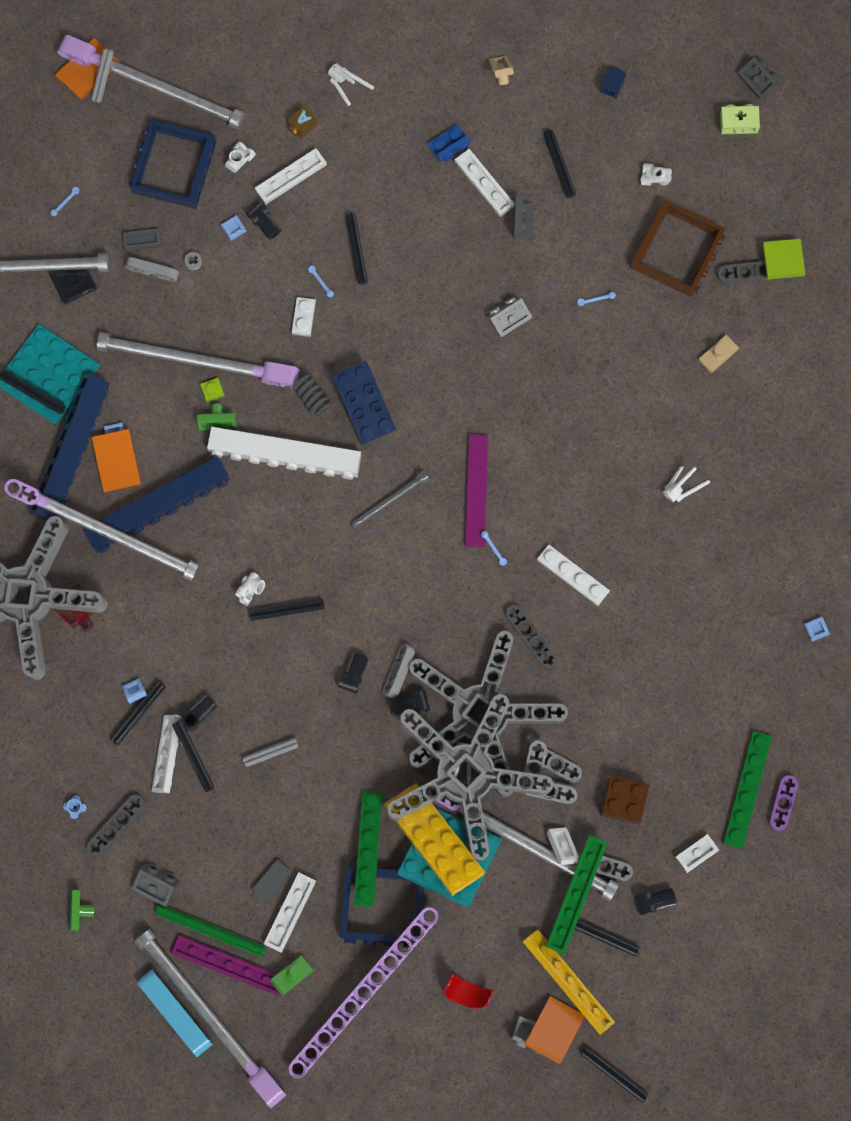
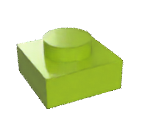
M218 378L200 384L206 402L224 397Z

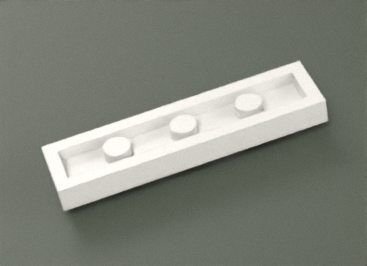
M315 148L255 187V191L266 205L325 167L327 163Z
M470 149L455 159L457 166L499 217L515 207L514 202Z
M550 545L546 547L537 559L538 562L597 606L600 605L610 592L609 589Z
M164 715L151 792L170 793L178 748V737L172 724L181 720L182 716Z
M298 872L264 945L280 953L283 952L317 882L316 880Z

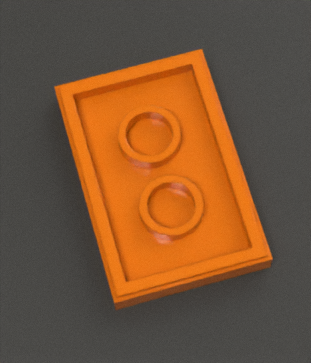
M93 38L89 44L96 48L95 53L102 55L105 47ZM115 56L112 57V60L120 63ZM69 61L55 76L82 100L93 90L99 66L90 63L88 67Z
M129 429L92 437L104 493L141 485Z
M550 996L525 1045L561 1064L585 1016Z

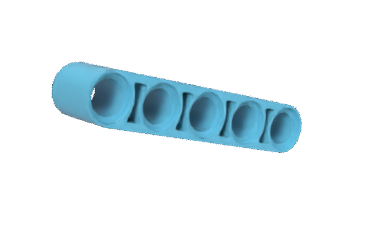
M153 969L137 981L139 987L196 1057H199L213 1045L200 1027L195 1024L188 1012L182 1008L176 997L170 993L163 981L157 977Z

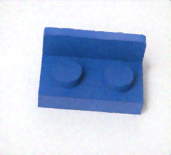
M457 124L427 143V146L439 163L442 161L447 162L453 158L456 152H463L469 147L470 137L465 135Z

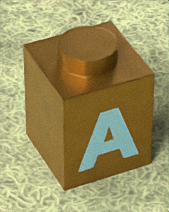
M305 105L288 119L290 132L294 136L298 135L301 139L318 125L317 118Z

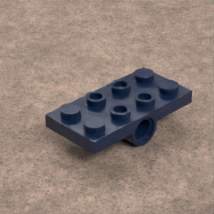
M367 360L331 375L361 445L396 431Z

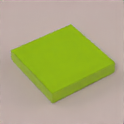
M801 239L763 242L767 279L805 276Z

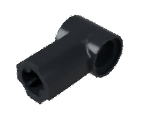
M259 202L246 212L248 218L254 221V225L258 226L269 240L275 238L282 231L262 202Z
M353 653L346 671L343 672L338 687L357 694L358 685L362 682L361 677L369 659L361 654Z
M425 690L389 700L393 716L401 715L408 709L414 710L417 713L425 710V712L430 710Z
M207 695L202 697L189 711L183 713L181 720L186 730L194 731L197 729L199 724L218 707ZM188 717H194L196 722L188 725L185 723V720Z
M673 888L635 896L640 916L677 904Z

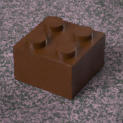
M611 775L601 816L640 825L649 784Z

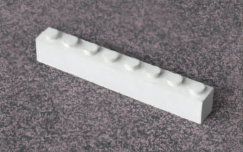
M211 427L207 447L208 452L213 457L218 456V458H222L223 455L230 456V459L235 461H241V458L248 459V462L253 464L266 462L271 467L284 465L290 470L302 468L308 473L320 471L326 476L338 474L342 475V478L352 480L353 477L358 478L362 457L360 451Z

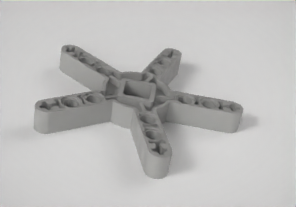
M52 516L47 520L25 566L8 569L0 561V622L8 619L16 623L22 670L25 675L34 680L42 679L46 670L38 621L50 609L101 613L108 606L106 598L98 592L52 588L46 578L69 530L68 524L58 516ZM52 540V544L46 548L47 542ZM43 557V562L38 565V560ZM18 587L31 588L28 605L16 604ZM63 595L61 602L57 603V598ZM81 597L80 603L75 605V600ZM32 629L31 634L26 636L27 630ZM34 647V652L29 655V650Z
M502 631L496 636L481 685H474L464 690L421 659H415L409 665V671L413 678L453 706L454 722L438 733L443 739H445L444 735L446 733H453L455 739L447 741L452 747L464 738L469 741L473 740L480 724L468 717V714L476 703L480 701L489 707L494 696L502 694L498 689L513 646V636L508 631ZM504 637H507L508 642L505 643L503 651L502 649H500L502 644L501 640H503ZM496 655H501L504 661L498 664L494 662L493 658ZM421 665L422 671L424 673H427L425 679H423L424 674L422 672L417 671V673H415L414 666L419 667ZM495 673L498 676V680L491 682L487 678L488 675ZM432 676L439 678V682L435 685L430 684L428 681ZM451 687L455 690V693L452 696H447L444 690ZM499 701L497 703V707L494 711L497 714L500 707L503 706L502 701ZM509 704L489 746L497 747L499 752L496 755H490L488 750L486 752L492 759L494 767L500 764L504 766L505 770H509L499 740V736L505 731L507 724L563 723L568 715L566 706L563 704ZM521 709L525 712V716L517 718L514 714L515 711ZM538 709L543 710L545 716L537 718L534 712ZM548 709H551L550 713H556L557 709L564 713L561 715V718H557L556 714H551L550 718H547ZM492 717L487 722L489 726L497 724L496 720ZM485 735L477 737L478 741L482 744L488 742V738ZM439 742L433 743V744H437V745L439 746V750H438V751H441V750L443 749L441 743H439ZM422 746L412 751L409 756L410 764L415 769H422L435 760L425 750L429 758L427 759L425 755L421 759L422 763H414V756L421 757L424 755L422 751L424 748ZM506 775L500 776V782H501V783H502V780H501V779L504 778ZM509 777L505 778L506 785L510 783ZM497 789L498 794L502 797H509L513 794V791L505 792V790Z
M498 694L494 696L470 745L464 744L452 747L414 710H405L400 718L401 726L439 762L436 779L389 804L387 808L388 817L394 821L400 820L444 796L456 803H461L469 850L477 862L484 861L489 855V845L480 800L486 796L491 788L541 796L549 794L553 788V781L548 776L494 768L492 759L486 753L509 707V699L505 695ZM499 701H502L503 706L500 707L497 714L496 712H494L497 707V703ZM405 716L408 718L410 716L413 717L412 722L417 725L415 730H413L414 725L410 721L408 723L405 722ZM492 717L496 720L497 724L489 726L486 723V719ZM426 729L429 735L422 738L418 735V730ZM485 735L488 738V742L482 744L478 741L477 737ZM439 742L443 749L435 751L432 748V744ZM464 761L479 774L467 788L452 774ZM500 776H508L510 783L507 785L502 784ZM526 778L529 781V786L522 787L519 784V780ZM534 779L536 780L535 784H541L544 781L545 785L548 786L545 790H542V786L539 785L532 789ZM434 788L436 796H427L426 789ZM416 797L419 800V804L411 806L408 803V799ZM402 801H404L405 807L399 811V815L396 813L392 814L393 807H402ZM468 809H476L478 816L471 818L467 813ZM479 828L482 832L481 836L474 837L471 834V829ZM483 840L480 843V849L485 852L482 854V857H479V854H475V851L478 849L477 843L473 844V842Z

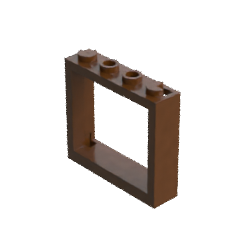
M664 199L632 261L631 269L692 297L694 292L698 293L702 285L699 282L701 277H706L710 269L707 266L709 261H714L718 253L716 251L717 246H721L726 236L723 235L725 228ZM667 213L715 235L690 286L642 264Z

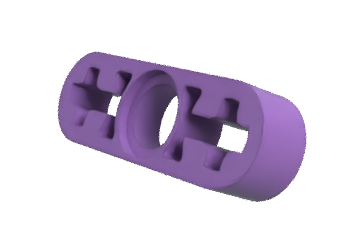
M787 775L780 781L769 821L770 827L775 831H782L788 825L798 788V781L794 776ZM788 779L792 780L791 784L794 785L788 792V794H792V797L787 794H780L781 791H786L784 782H787ZM786 798L789 801V807L786 809L780 808L778 805L779 799ZM776 810L782 813L787 812V816L783 814L781 818L784 825L776 827V823L773 822L774 819L776 820L779 817V813H775Z

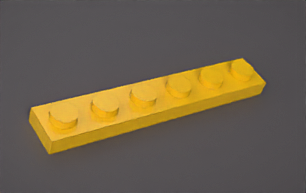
M536 930L523 941L600 1035L615 1023L555 950L546 947L548 941L539 930Z

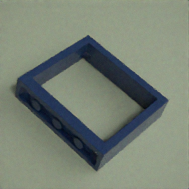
M151 120L150 126L145 129V142H142L140 145V158L135 161V174L130 178L129 187H131L132 193L197 209L217 143L216 136ZM157 132L205 144L189 198L141 186Z
M346 866L340 939H344V943L356 944V940L364 941V945H375L376 942H383V946L391 947L399 936L347 932L352 876H356L357 867ZM377 869L376 878L409 881L397 875L399 870ZM418 885L415 918L423 908L424 887ZM415 925L414 936H420L421 927ZM406 941L398 943L403 944V948H409V944Z

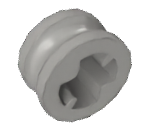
M190 252L185 256L184 261L188 269L197 270L201 267L202 260L198 253ZM190 258H192V259L197 258V259H196L197 264L192 263V264L190 265V264H189V263H190V260H189V259H190Z

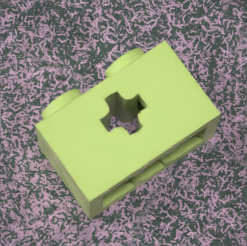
M746 104L744 106L726 105L722 107L720 112L721 134L758 133L760 128L759 106Z

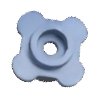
M77 795L73 796L71 800L63 805L64 810L70 813L72 819L78 818L81 812L87 810V806L80 801V797Z

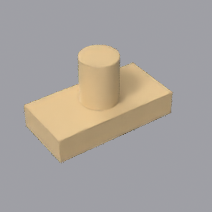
M507 55L489 59L495 78H498V84H508V75L514 73Z
M725 335L701 356L698 361L712 374L737 352L739 347Z

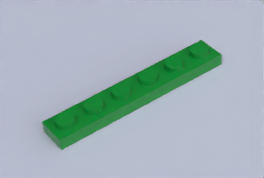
M752 732L723 843L725 845L739 849L744 847L772 738L770 735Z
M363 792L354 906L374 907L382 793Z
M589 835L548 940L547 948L565 955L606 849L607 842Z

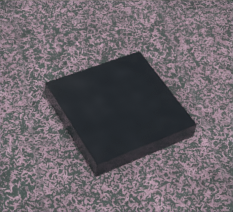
M88 269L48 271L64 305L97 290Z

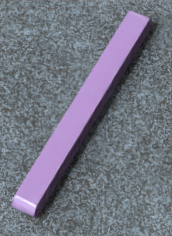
M428 906L418 914L289 1065V1073L292 1077L301 1078L308 1072L432 928L439 916L436 908ZM431 910L435 913L433 921H427L424 918L426 911ZM413 926L421 927L422 934L420 936L412 935L411 928ZM400 941H406L409 944L407 951L399 950L398 943ZM387 956L395 958L396 964L390 967L385 964ZM375 971H379L383 976V979L379 982L372 979V973ZM364 986L369 989L370 993L367 997L360 996V987ZM347 1002L355 1003L356 1010L354 1012L347 1011L345 1007ZM340 1017L343 1020V1026L335 1027L332 1022L333 1018ZM323 1032L328 1033L330 1041L322 1042L319 1035ZM314 1048L317 1056L314 1058L308 1057L306 1050ZM295 1063L302 1064L303 1072H295L293 1065Z

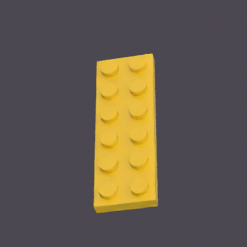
M413 784L412 786H410L409 788H407L391 800L384 803V807L386 808V810L392 801L419 788L418 784ZM410 797L408 803L411 806H417L419 800L416 797ZM402 801V807L396 808L394 806L391 813L399 815V811L405 807L404 801ZM432 803L395 821L452 896L485 875V871Z

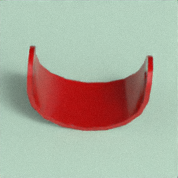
M450 972L443 993L454 1003L473 1009H480L490 1003L494 990L468 982Z

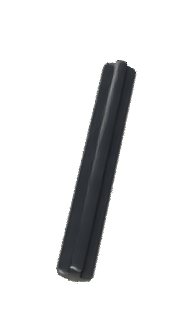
M552 129L544 132V137L566 198L574 197L576 192L554 131Z
M355 213L346 215L357 282L358 284H365L368 281Z
M3 370L0 373V380L60 415L65 411L66 407L64 404L10 372Z
M315 599L249 610V618L251 621L323 610L325 609L324 600Z
M155 682L146 693L147 695L141 699L110 737L114 744L119 745L162 693L165 689V685L162 682Z
M181 720L174 722L172 727L204 791L209 792L213 790L214 784Z
M578 919L575 930L630 955L636 956L639 952V946Z
M585 1046L580 1052L582 1057L640 1102L646 1100L648 1097L646 1091L588 1046Z

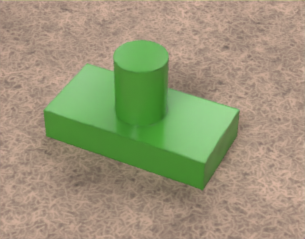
M213 404L211 406V414L197 415L199 431L211 430V427L228 430L237 429L235 413L223 414V406L221 404Z
M80 890L70 891L69 931H78L79 917H93L94 905H80Z
M301 955L274 976L270 982L284 996L313 973L314 970Z

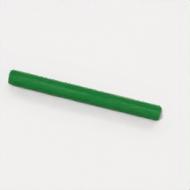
M161 904L156 908L155 915L256 956L263 957L266 947L169 907H164Z

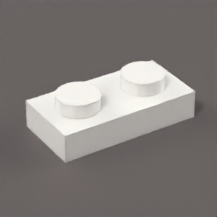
M297 297L292 335L311 337L316 299Z
M567 828L549 829L547 836L559 865L577 864L580 858Z
M707 834L675 858L685 872L688 873L718 852L719 849Z

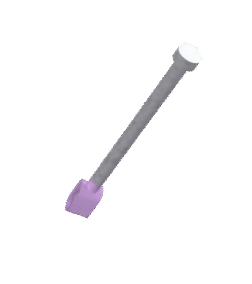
M70 35L64 36L57 50L60 56L85 67H88L90 63L99 66L102 56L95 53L96 48L91 44ZM114 60L111 61L109 71L229 122V126L235 129H239L244 120L245 112L235 109L233 112Z
M99 253L98 257L0 261V272L98 269L99 272L110 271L108 253Z
M100 332L97 341L98 351L108 352V349L261 377V382L264 384L280 387L290 386L291 389H293L299 375V369L294 366L273 362H265L264 366H258L111 338V334Z
M11 479L5 484V492L9 496L29 505H38L184 573L183 578L192 581L199 567V564L192 560L187 563L42 495L38 489L19 480ZM14 482L19 485V491L15 494L9 490L10 485ZM23 491H26L28 493H32L34 491L36 499H32L31 501H29L30 497L22 494Z
M434 788L428 789L429 797H433L431 792ZM445 796L435 801L436 804L451 812L458 811L463 814L461 803L452 807L449 800L445 799V802H442ZM468 809L467 813L471 818L478 816L476 809ZM483 812L485 827L574 876L578 865H559L553 851ZM595 875L591 887L602 892V898L611 901L620 884L613 880H610L608 883Z
M150 929L147 930L135 941L137 946L141 950L145 948L249 1074L250 1077L247 1080L266 1104L273 1108L286 1096V1093L281 1090L277 1082L263 1066L259 1068L157 945L154 941L156 939L154 933Z

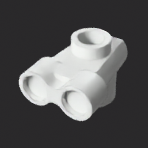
M237 142L233 147V151L230 152L225 166L236 173L247 161H251L256 154L243 143Z
M644 163L641 185L650 186L652 183L667 185L671 181L672 170Z
M251 572L249 576L243 578L242 586H239L235 595L240 598L239 601L242 604L248 606L254 593L259 595L263 592L265 582L261 580L258 574Z

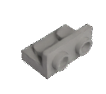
M514 296L507 299L502 307L499 308L497 306L489 311L490 314L486 316L487 320L491 321L499 337H503L532 318L522 298H515Z

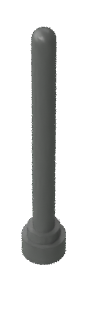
M421 469L417 472L414 480L351 523V527L356 529L418 485L425 486L431 482L425 471Z

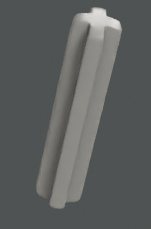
M105 48L102 51L91 100L99 103L103 98L114 53L111 49Z
M291 738L246 755L242 760L244 765L249 767L294 750L299 745L296 738Z

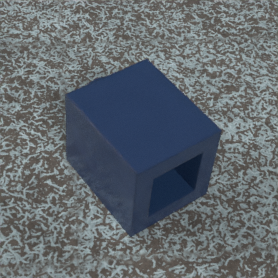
M609 67L601 84L600 93L617 99L625 83L627 73H624L619 68Z

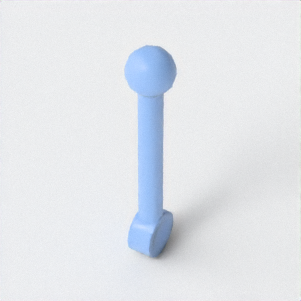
M74 187L72 193L56 209H52L50 214L57 216L58 211L75 194L79 193V188Z
M309 266L308 271L310 273H313V275L316 277V279L327 292V296L333 297L334 292L332 290H329V288L326 286L323 280L319 277V275L316 273V268L314 266Z
M610 292L607 295L586 300L581 298L578 299L577 304L583 306L585 303L606 298L614 299L616 294Z
M483 531L481 533L482 538L486 539V541L498 557L499 564L506 565L507 560L505 558H502V556L500 555V553L488 537V532Z

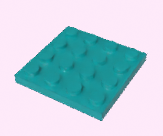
M39 324L5 370L64 404L66 407L65 411L60 415L0 380V389L57 426L71 407L82 376L87 374L94 375L100 364Z
M436 808L469 850L465 822ZM479 828L471 829V834L474 837L481 836L482 832ZM488 832L486 834L489 855L484 861L478 862L485 871V874L502 840ZM483 840L473 842V844L477 843L478 849L475 851V854H479V857H482V854L485 852L480 849V843ZM413 844L397 875L468 909L485 876L483 875L452 896Z

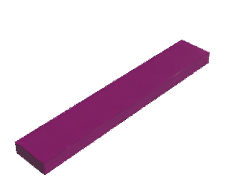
M469 435L466 547H485V538H482L481 533L485 531L488 435Z
M178 935L171 954L276 996H282L270 982L277 975L276 973Z

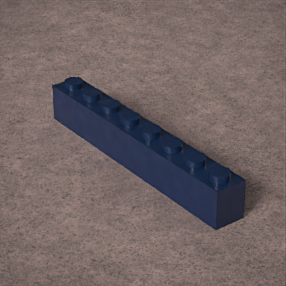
M92 374L82 376L38 488L42 495L61 504L66 502L68 489L75 480L74 474L76 469L81 465V456L88 447V438L95 429V420L102 411L101 405L109 393L108 387L110 383ZM32 505L29 511L30 515L46 522L52 516L60 518L59 515L38 505Z
M217 456L103 518L100 522L127 535L132 533L134 535L138 534L148 524L155 525L161 521V517L175 514L181 506L188 507L194 503V499L208 496L214 488H223L228 484L227 481L230 478ZM83 529L96 553H103L109 550L110 545L115 543V541L92 530Z

